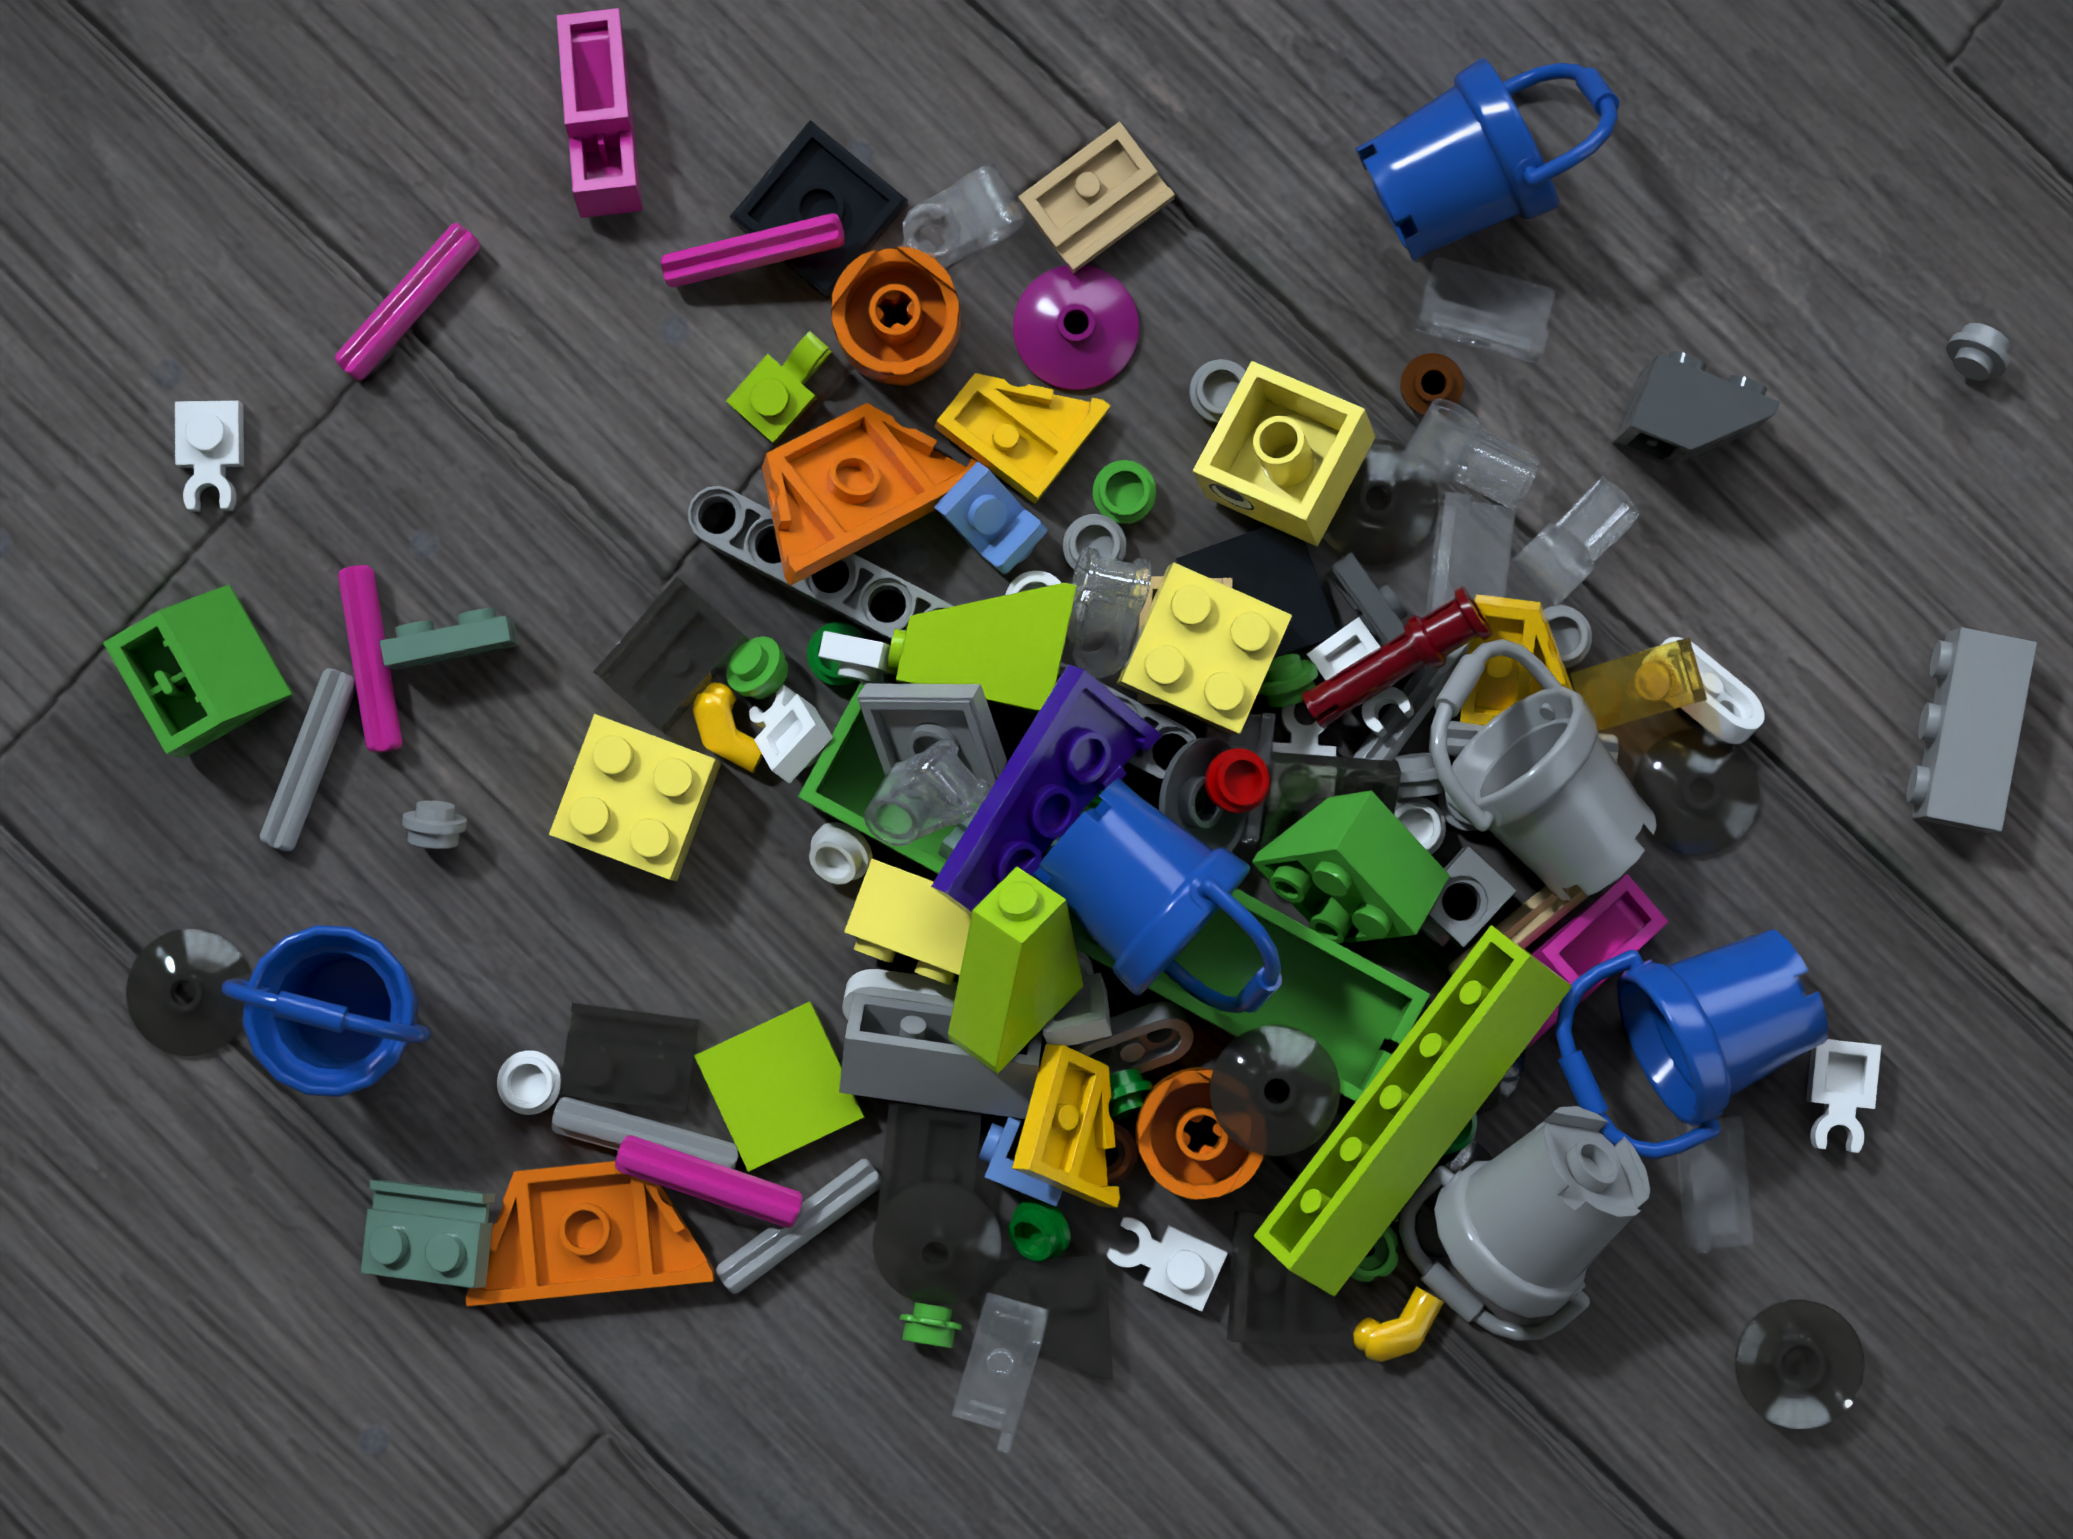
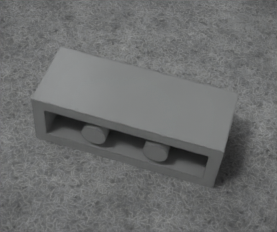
M1963 627L1947 632L1945 641H1937L1930 663V677L1938 679L1933 703L1927 702L1924 705L1918 728L1919 740L1926 741L1922 765H1915L1913 767L1907 786V802L1914 804L1912 819L1981 833L2002 831L2037 642Z
M853 993L844 1042L839 1093L1025 1119L1038 1073L1043 1028L996 1074L949 1040L948 1030L953 1007Z

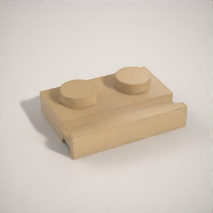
M1119 121L1019 195L1018 202L1054 250L1059 253L1072 274H1074L1174 200L1175 194L1170 187L1166 186L1157 174L1158 171Z

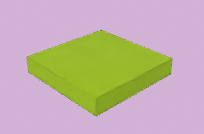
M812 1001L694 1055L748 1172L865 1117L856 1095L839 1093L842 1065Z

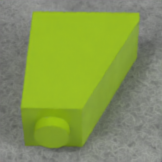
M1060 583L909 616L906 631L896 628L894 630L887 666L898 669L896 675L898 684H981L987 703L1038 714L1057 682L1077 585Z
M1016 867L972 911L948 1030L951 1042L996 1074L1084 987L1066 899L1019 867Z

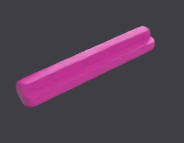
M832 213L668 253L661 257L663 277L666 284L674 288L838 248L845 242L843 226L838 215Z
M458 223L451 224L335 354L336 363L353 379L363 380L477 253L480 248L478 239L464 226Z
M368 565L350 566L339 570L338 581L366 748L374 753L393 751L400 748L403 742L391 670L384 666L380 640H385L375 574L374 570Z
M633 1135L625 1136L615 1160V1168L619 1172L786 1228L793 1227L803 1202V1195L799 1191Z

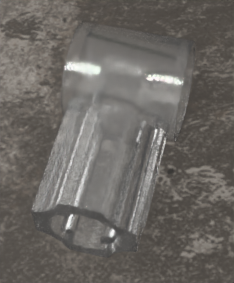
M1434 399L1402 453L1404 461L1424 477L1444 484L1455 480L1512 510L1526 496L1540 466L1539 457L1484 430L1482 423L1471 412L1445 399Z
M1602 476L1555 525L1550 522L1511 562L1552 603L1558 606L1597 567L1594 562L1634 524L1633 522L1641 513L1637 510L1633 501L1617 485L1612 484Z

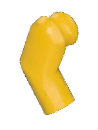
M714 682L708 684L703 693L695 697L692 710L703 745L711 752L754 773L763 755L754 738L736 729L731 711L736 701L733 690L723 683Z
M1416 1286L1399 1318L1383 1323L1371 1317L1361 1320L1353 1332V1343L1357 1349L1365 1351L1368 1359L1379 1362L1415 1352L1425 1339L1444 1301Z

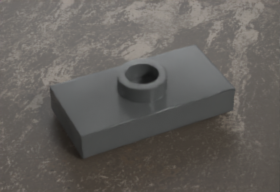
M1352 552L1331 567L1328 571V577L1357 617L1362 620L1380 647L1405 632L1401 620L1408 614L1403 604L1388 585L1385 584L1379 589L1375 586Z

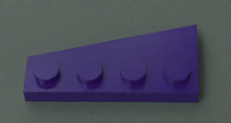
M1068 664L931 887L972 916L973 909L1016 867L1032 876L1040 868L1041 854L1056 838L1062 837L1079 818V813L1101 790L1104 791L1118 778L1122 780L1127 774L1123 766L1139 749L1148 751L1162 734L1087 671Z

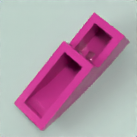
M620 9L556 15L564 122L569 137L572 189L580 218L643 211L634 115Z
M1626 873L1565 923L1531 954L1571 985L1573 981L1595 965L1628 950L1638 951L1669 921ZM1608 978L1600 981L1585 992L1580 1002L1584 1001ZM1559 1005L1526 1048L1533 1045L1557 1022Z

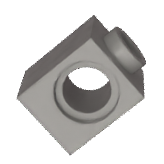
M1470 847L1462 848L1444 867L1450 877L1420 928L1441 948L1449 940L1456 947H1465L1516 892L1504 878ZM1455 883L1468 887L1475 899L1473 912L1462 921L1450 918L1442 905L1444 892Z

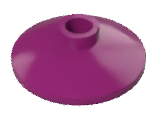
M1067 265L1056 267L1043 273L1023 292L1014 313V342L1023 363L1041 381L1064 390H1088L1109 382L1129 363L1138 341V313L1129 292L1109 273L1088 265L1083 266L1074 274H1072ZM1072 313L1084 315L1089 323L1086 331L1077 335L1069 333L1064 327V320L1068 315Z

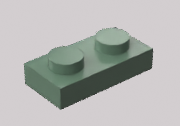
M484 608L457 615L459 625L434 630L433 621L431 620L395 627V638L380 640L384 666L396 671L519 646L515 622L506 615L497 617L495 608Z

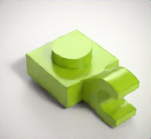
M809 331L792 350L782 366L767 353L726 402L776 445L817 399L804 384L829 358L832 351Z

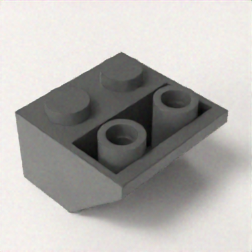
M1671 351L1669 357L1658 354L1639 373L1612 444L1671 467L1753 432L1776 414L1780 401L1765 396L1767 387L1752 379L1731 375L1729 381L1705 372L1707 364L1692 355L1678 351Z

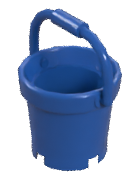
M1481 58L1456 75L1452 88L1379 136L1356 147L1355 150L1364 170L1368 169L1374 181L1372 182L1374 185L1373 189L1404 248H1407L1412 261H1415L1438 248L1515 216L1521 215L1522 218L1529 220L1556 209L1560 200L1552 178L1573 168L1594 154L1611 136L1618 119L1619 99L1600 73L1594 68H1584L1579 64L1555 63L1535 67L1502 82L1489 61ZM1555 79L1575 80L1579 90L1595 112L1601 116L1597 128L1583 142L1563 155L1545 163L1511 95L1540 82Z
M1116 779L1099 795L1102 799L1101 803L1095 809L1092 807L1088 812L1084 811L1041 861L1039 864L1040 868L1033 873L1032 877L1066 899L1069 913L1115 961L1113 972L1134 995H1141L1164 972L1196 999L1220 1011L1232 1013L1257 1012L1280 987L1282 977L1280 974L1281 963L1278 951L1263 925L1231 895L1249 873L1250 866L1226 848L1211 849L1141 798L1121 779ZM1219 908L1234 919L1251 937L1261 953L1264 967L1259 969L1239 992L1237 997L1227 996L1207 987L1174 960Z
M316 925L285 936L259 959L249 982L241 979H229L223 983L221 988L224 996L244 1003L243 1026L255 1058L276 1081L305 1095L342 1097L373 1086L400 1061L406 1047L410 1043L427 1042L431 1037V1031L428 1027L417 1024L415 1014H418L419 1000L406 968L383 942L352 927Z
M1770 929L1755 936L1751 935L1739 941L1669 965L1652 962L1651 959L1643 962L1636 950H1628L1595 965L1572 982V988L1559 1004L1555 1031L1562 1057L1558 1062L1578 1106L1597 1113L1607 1120L1608 1123L1599 1132L1614 1146L1623 1137H1626L1635 1147L1639 1157L1660 1159L1681 1154L1717 1137L1721 1131L1717 1117L1723 1115L1722 1111L1729 1104L1730 1097L1828 1040V1022L1819 991L1806 996L1804 987L1798 976L1809 972L1803 959L1783 935L1777 930ZM1622 971L1624 972L1617 982V1001L1623 1026L1635 1057L1650 1085L1664 1105L1682 1123L1698 1127L1674 1139L1651 1143L1634 1140L1618 1130L1605 1113V1111L1609 1110L1582 1050L1576 1051L1572 1035L1575 1008L1585 992L1600 981Z

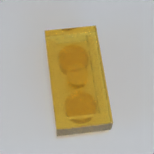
M1690 638L1673 641L1570 673L1575 692L1583 697L1596 718L1598 732L1707 700Z

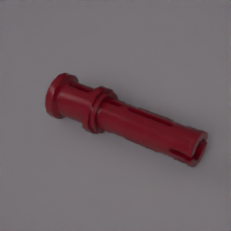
M1461 586L1454 591L1455 598L1423 618L1414 615L1407 619L1408 623L1403 626L1404 633L1323 683L1303 692V700L1313 718L1318 716L1316 720L1322 729L1326 728L1342 715L1365 703L1425 665L1428 669L1442 667L1446 664L1447 655L1475 638L1480 637L1486 640L1493 636L1489 623L1468 590Z

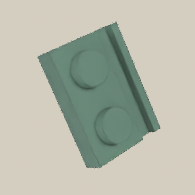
M370 1180L369 1190H374L372 1209H367L361 1273L468 1288L486 1287L493 1224L488 1222L490 1203H495V1193L391 1180Z

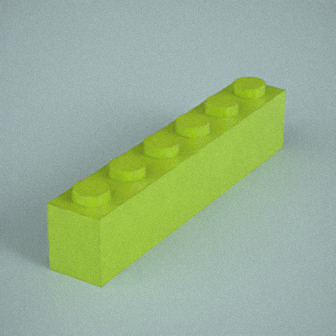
M1491 925L1257 1230L1254 1237L1288 1270L1335 1297L1566 996L1572 985Z

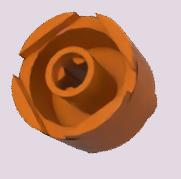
M911 247L873 250L860 255L852 261L840 275L832 293L831 318L833 329L843 355L864 376L880 383L909 386L937 372L948 361L957 345L961 328L957 292L947 271L928 254ZM903 304L908 306L907 315L909 323L903 326L896 323L891 328L886 327L887 323L883 312L886 307L897 311Z
M1188 1068L1166 1076L1144 1098L1143 1105L1137 1115L1135 1128L1136 1143L1144 1165L1160 1185L1170 1192L1194 1200L1212 1199L1229 1194L1242 1187L1255 1174L1266 1151V1122L1254 1094L1234 1077L1215 1069ZM1205 1115L1212 1117L1213 1121L1210 1129L1217 1135L1215 1143L1211 1146L1202 1142L1196 1150L1189 1148L1188 1144L1191 1137L1183 1130L1189 1120L1199 1123Z

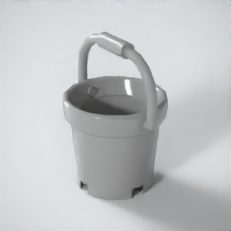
M1499 639L1483 643L1472 654L1463 655L1434 702V707L1437 711L1431 725V756L1437 777L1445 789L1446 802L1479 831L1489 830L1561 900H1571L1565 888L1578 885L1586 896L1599 892L1620 878L1641 857L1645 849L1635 838L1641 831L1643 823L1654 835L1657 826L1655 814L1638 795L1599 738L1596 718L1579 693L1563 687L1544 663L1526 647ZM1502 655L1515 659L1532 674L1544 690L1517 701L1495 716L1470 739L1451 766L1447 752V728L1451 718L1458 715L1485 669L1484 663L1489 658Z
M1578 1106L1559 1107L1536 1128L1491 1161H1476L1464 1170L1460 1169L1456 1174H1453L1445 1166H1439L1430 1173L1400 1211L1399 1234L1406 1255L1422 1274L1420 1280L1467 1323L1473 1320L1492 1334L1516 1341L1544 1339L1562 1330L1590 1305V1298L1582 1291L1585 1287L1584 1279L1587 1267L1627 1223L1641 1211L1638 1208L1649 1199L1651 1189L1647 1171L1635 1147L1626 1137H1623L1615 1146L1608 1141L1604 1135L1598 1132L1608 1121L1597 1113ZM1441 1186L1434 1208L1438 1237L1452 1265L1476 1292L1500 1309L1526 1318L1552 1317L1538 1324L1518 1325L1500 1320L1483 1309L1484 1303L1437 1260L1432 1263L1420 1248L1415 1233L1416 1214L1424 1201Z

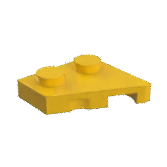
M975 373L938 418L935 429L1032 503L1036 504L1106 416L1111 405L1097 398H1091V401L1088 402L1054 395V389L1030 384L1017 387L1009 384L1005 379Z
M1476 594L1475 602L1489 623L1493 636L1486 640L1477 637L1470 641L1468 654H1472L1483 643L1499 639L1521 644L1544 663L1563 687L1573 690L1540 602ZM1502 655L1489 658L1484 663L1485 669L1462 706L1460 722L1485 726L1495 716L1517 701L1544 689L1532 674L1515 659Z
M1045 1045L1012 1169L1100 1207L1118 1208L1120 1200L1119 1187L1108 1186L1105 1149L1115 1148L1114 1123L1109 1114L1111 1088L1108 1065L1065 1045Z

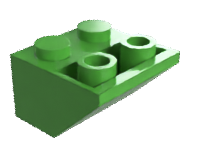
M229 584L161 609L103 642L167 755L185 758L294 695L236 592Z
M1372 791L1327 798L1261 849L1252 861L1268 878L1273 891L1280 897L1288 900L1310 922L1309 926L1312 930L1338 944L1417 935L1450 877L1447 871Z

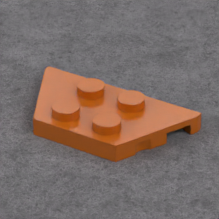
M868 403L767 452L762 465V471L785 580L792 586L936 510L934 506L977 461L971 459L967 467L934 450L937 443L936 439L917 429L901 426L895 421L893 416Z
M615 1161L517 1170L513 1172L503 1198V1206L496 1223L492 1227L486 1287L469 1288L466 1294V1306L712 1282L715 1280V1270L661 1185L619 1172L615 1168Z

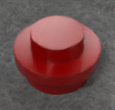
M1234 748L1221 752L1210 762L1205 775V786L1210 799L1217 807L1229 813H1245L1257 808L1266 798L1270 787V775L1266 764L1257 754L1247 749Z

